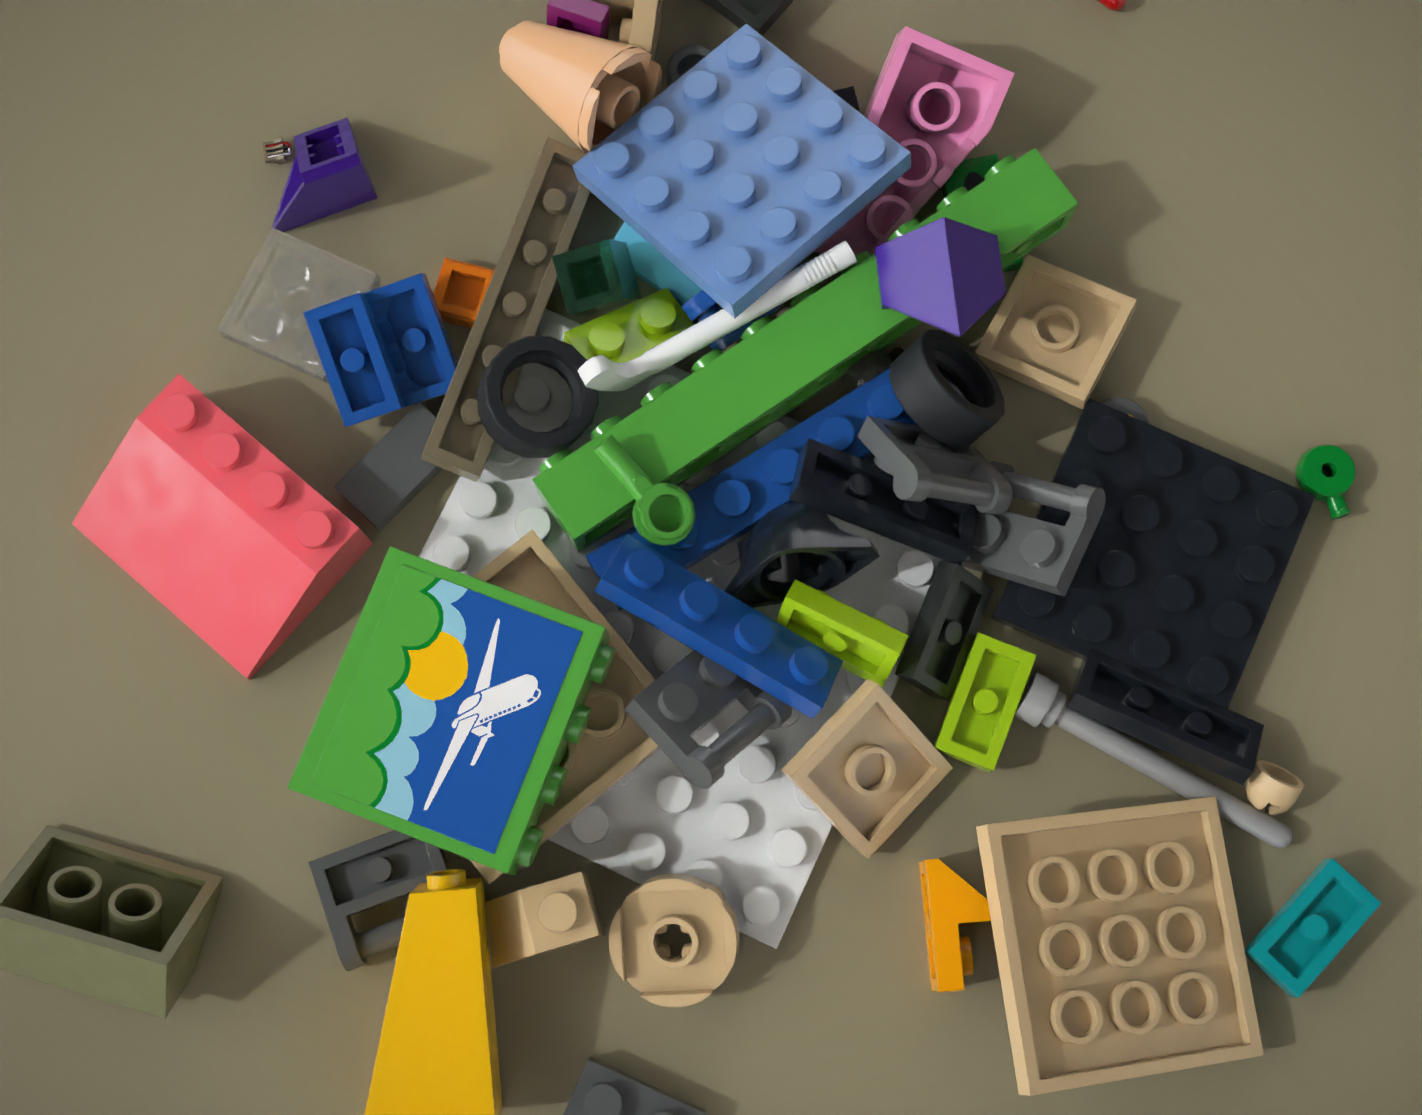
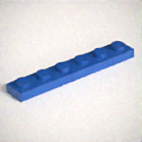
M890 368L688 492L694 504L696 517L692 530L683 540L676 544L659 546L649 543L641 537L635 526L586 555V559L598 579L601 580L627 534L680 566L689 569L753 529L769 511L780 505L795 502L789 500L799 452L809 438L864 460L873 453L857 436L867 416L917 425L905 412L895 396L889 379ZM616 605V607H617V609L619 610V612H620L621 610H623V608H621L620 606Z

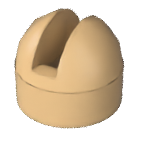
M1259 760L1255 765L1254 772L1248 778L1246 787L1247 799L1256 809L1261 810L1266 807L1268 814L1277 815L1290 809L1299 797L1304 784L1287 769L1268 761Z

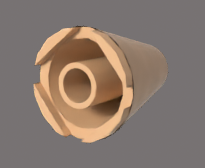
M530 20L522 21L515 27L510 28L500 42V65L503 72L586 154L661 93V66L651 59L652 54L641 47Z

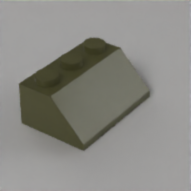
M47 825L0 884V970L166 1019L195 971L223 887V877Z

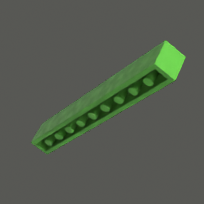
M1034 148L1017 160L1013 155L1003 158L986 173L984 182L970 191L966 187L956 189L939 203L937 213L921 223L917 219L904 223L889 237L888 241L942 217H946L997 235L1003 270L1065 229L1077 208L1078 202L1036 148ZM864 251L855 256L857 262L840 271L841 276L823 288L818 283L800 293L792 300L790 304L792 308L776 319L772 320L770 316H765L757 320L742 333L741 342L724 353L721 349H715L707 353L692 366L691 375L674 386L670 382H665L655 387L641 400V408L623 420L619 415L605 420L591 432V441L572 453L569 449L561 450L541 464L539 467L541 474L532 479L537 493L578 553L633 517L632 511L636 500L593 451L610 435L614 436L654 484L665 482L680 486L924 323L894 309L881 308L875 253L871 255L869 251Z

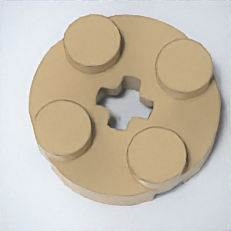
M685 874L655 876L634 888L627 895L614 916L609 932V951L616 972L623 981L627 979L632 987L642 992L640 995L642 998L652 1004L665 1007L694 1005L711 995L714 989L720 986L728 976L736 961L739 950L738 923L732 908L726 902L724 893L712 883L703 882L697 877ZM669 924L680 925L682 932L690 934L692 943L683 946L682 955L680 956L671 955L669 945L658 943L657 935L665 933L668 930Z

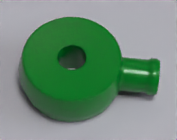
M1319 445L1308 449L1300 457L1296 466L1295 477L1299 488L1316 496L1314 500L1326 501L1332 520L1351 514L1344 495L1349 491L1355 479V465L1352 458L1346 451L1334 445ZM1322 469L1328 472L1329 477L1322 473Z

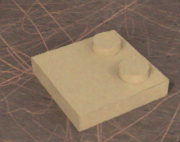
M1028 254L975 353L989 369L1083 410L1136 309L1137 300Z
M867 679L781 771L857 852L869 859L953 767L882 687Z

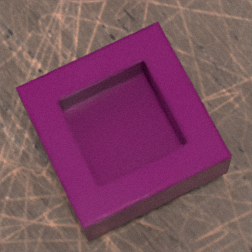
M549 0L547 3V25L608 39L610 6L592 0Z

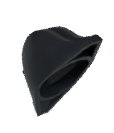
M790 502L769 511L754 526L749 537L738 543L740 567L725 589V592L752 608L783 603L795 579L814 589L825 592L850 578L879 558L880 555L878 549L869 539L843 532L831 521L825 512L817 511L797 502Z

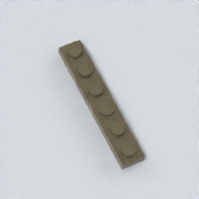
M547 138L420 460L475 482L481 477L494 440L487 434L478 415L477 390L484 371L492 359L507 344L526 336H535L590 194V191L577 180L572 166L585 156V153L552 138ZM523 366L515 368L506 378L502 389L503 404L506 409Z

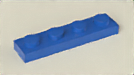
M628 534L594 590L597 594L811 719L823 709L843 663L839 658Z

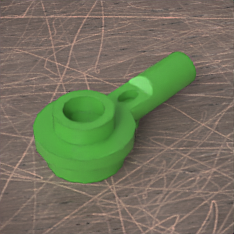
M610 435L593 450L636 500L632 511L633 523L641 537L649 543L659 546L676 544L686 538L693 528L696 517L694 504L688 493L679 486L669 483L654 484L613 435Z

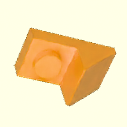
M923 860L919 862L931 990L936 992L965 990L963 976L973 974V956L969 936H959L958 923L991 921L988 899L941 860Z

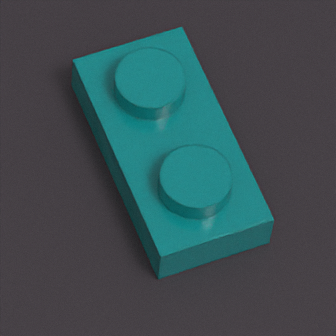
M1333 858L1324 859L1244 949L1245 955L1290 997L1299 998L1382 903Z

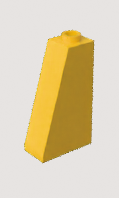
M463 869L431 872L426 874L427 883H419L409 894L364 1115H500L503 1103L483 878L466 879V871Z

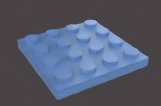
M745 24L572 166L576 178L581 184L731 316L736 318L911 168V152L748 24Z

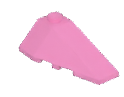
M907 26L897 33L864 116L911 152V168L813 252L823 254L846 240L855 256L864 251H869L873 255L875 247L888 242L889 237L900 226L915 217L934 193L951 177L953 171L971 150L989 133L1015 73Z

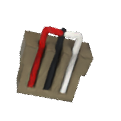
M282 137L274 139V141L263 142L266 164L274 162L278 164L287 163L286 155L291 154L289 142H284Z

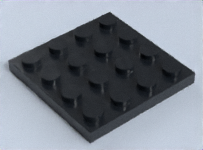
M1089 398L1051 482L1077 488L1080 484L1102 488L1106 497L1102 516L1065 597L1008 580L991 619L1082 660L1087 657L1090 649L1095 650L1228 709L1316 496ZM1041 505L1035 519L1065 527L1070 517V512Z

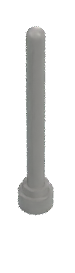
M1036 672L1024 688L1014 715L1018 719L1033 727H1037L1040 723L1050 728L1055 724L1187 799L1216 796L1219 816L1275 848H1285L1291 843L1293 835L1287 825L1115 729L1067 708V696L1058 691V683Z

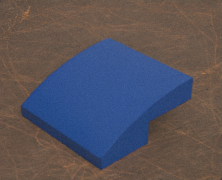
M425 273L408 277L366 293L359 292L303 312L345 427L446 394L458 363Z

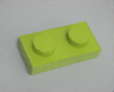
M665 288L564 332V342L572 345L587 360L598 355H604L611 361L625 363L642 356L646 351L694 324L668 288Z
M796 579L785 596L776 618L777 623L842 660L841 668L865 680L869 679L879 684L882 688L909 635L889 626L884 621L870 617L834 599L828 593L814 589Z
M978 632L966 658L934 747L941 754L986 772H993L1037 655Z

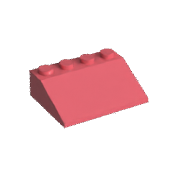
M180 374L135 419L72 523L249 680L373 545L372 541L357 525Z

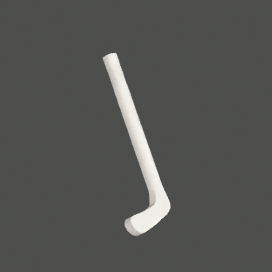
M845 240L818 257L791 270L736 318L731 316L725 309H722L646 351L636 359L625 363H617L609 360L604 355H598L586 361L578 369V373L586 388L611 392L624 391L792 299L815 284L831 277L833 274L857 262L855 255Z

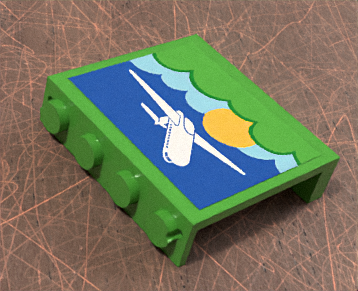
M390 546L287 788L503 873L516 876L520 864L526 867L531 866L539 849L544 831L535 826L544 803L554 806L562 791L568 769L559 765L568 742L578 745L588 725L592 708L583 704L593 681L602 684L610 669L615 648L607 646L610 639L605 626Z

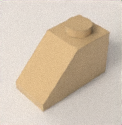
M582 871L520 889L485 902L491 969L604 935L588 875Z

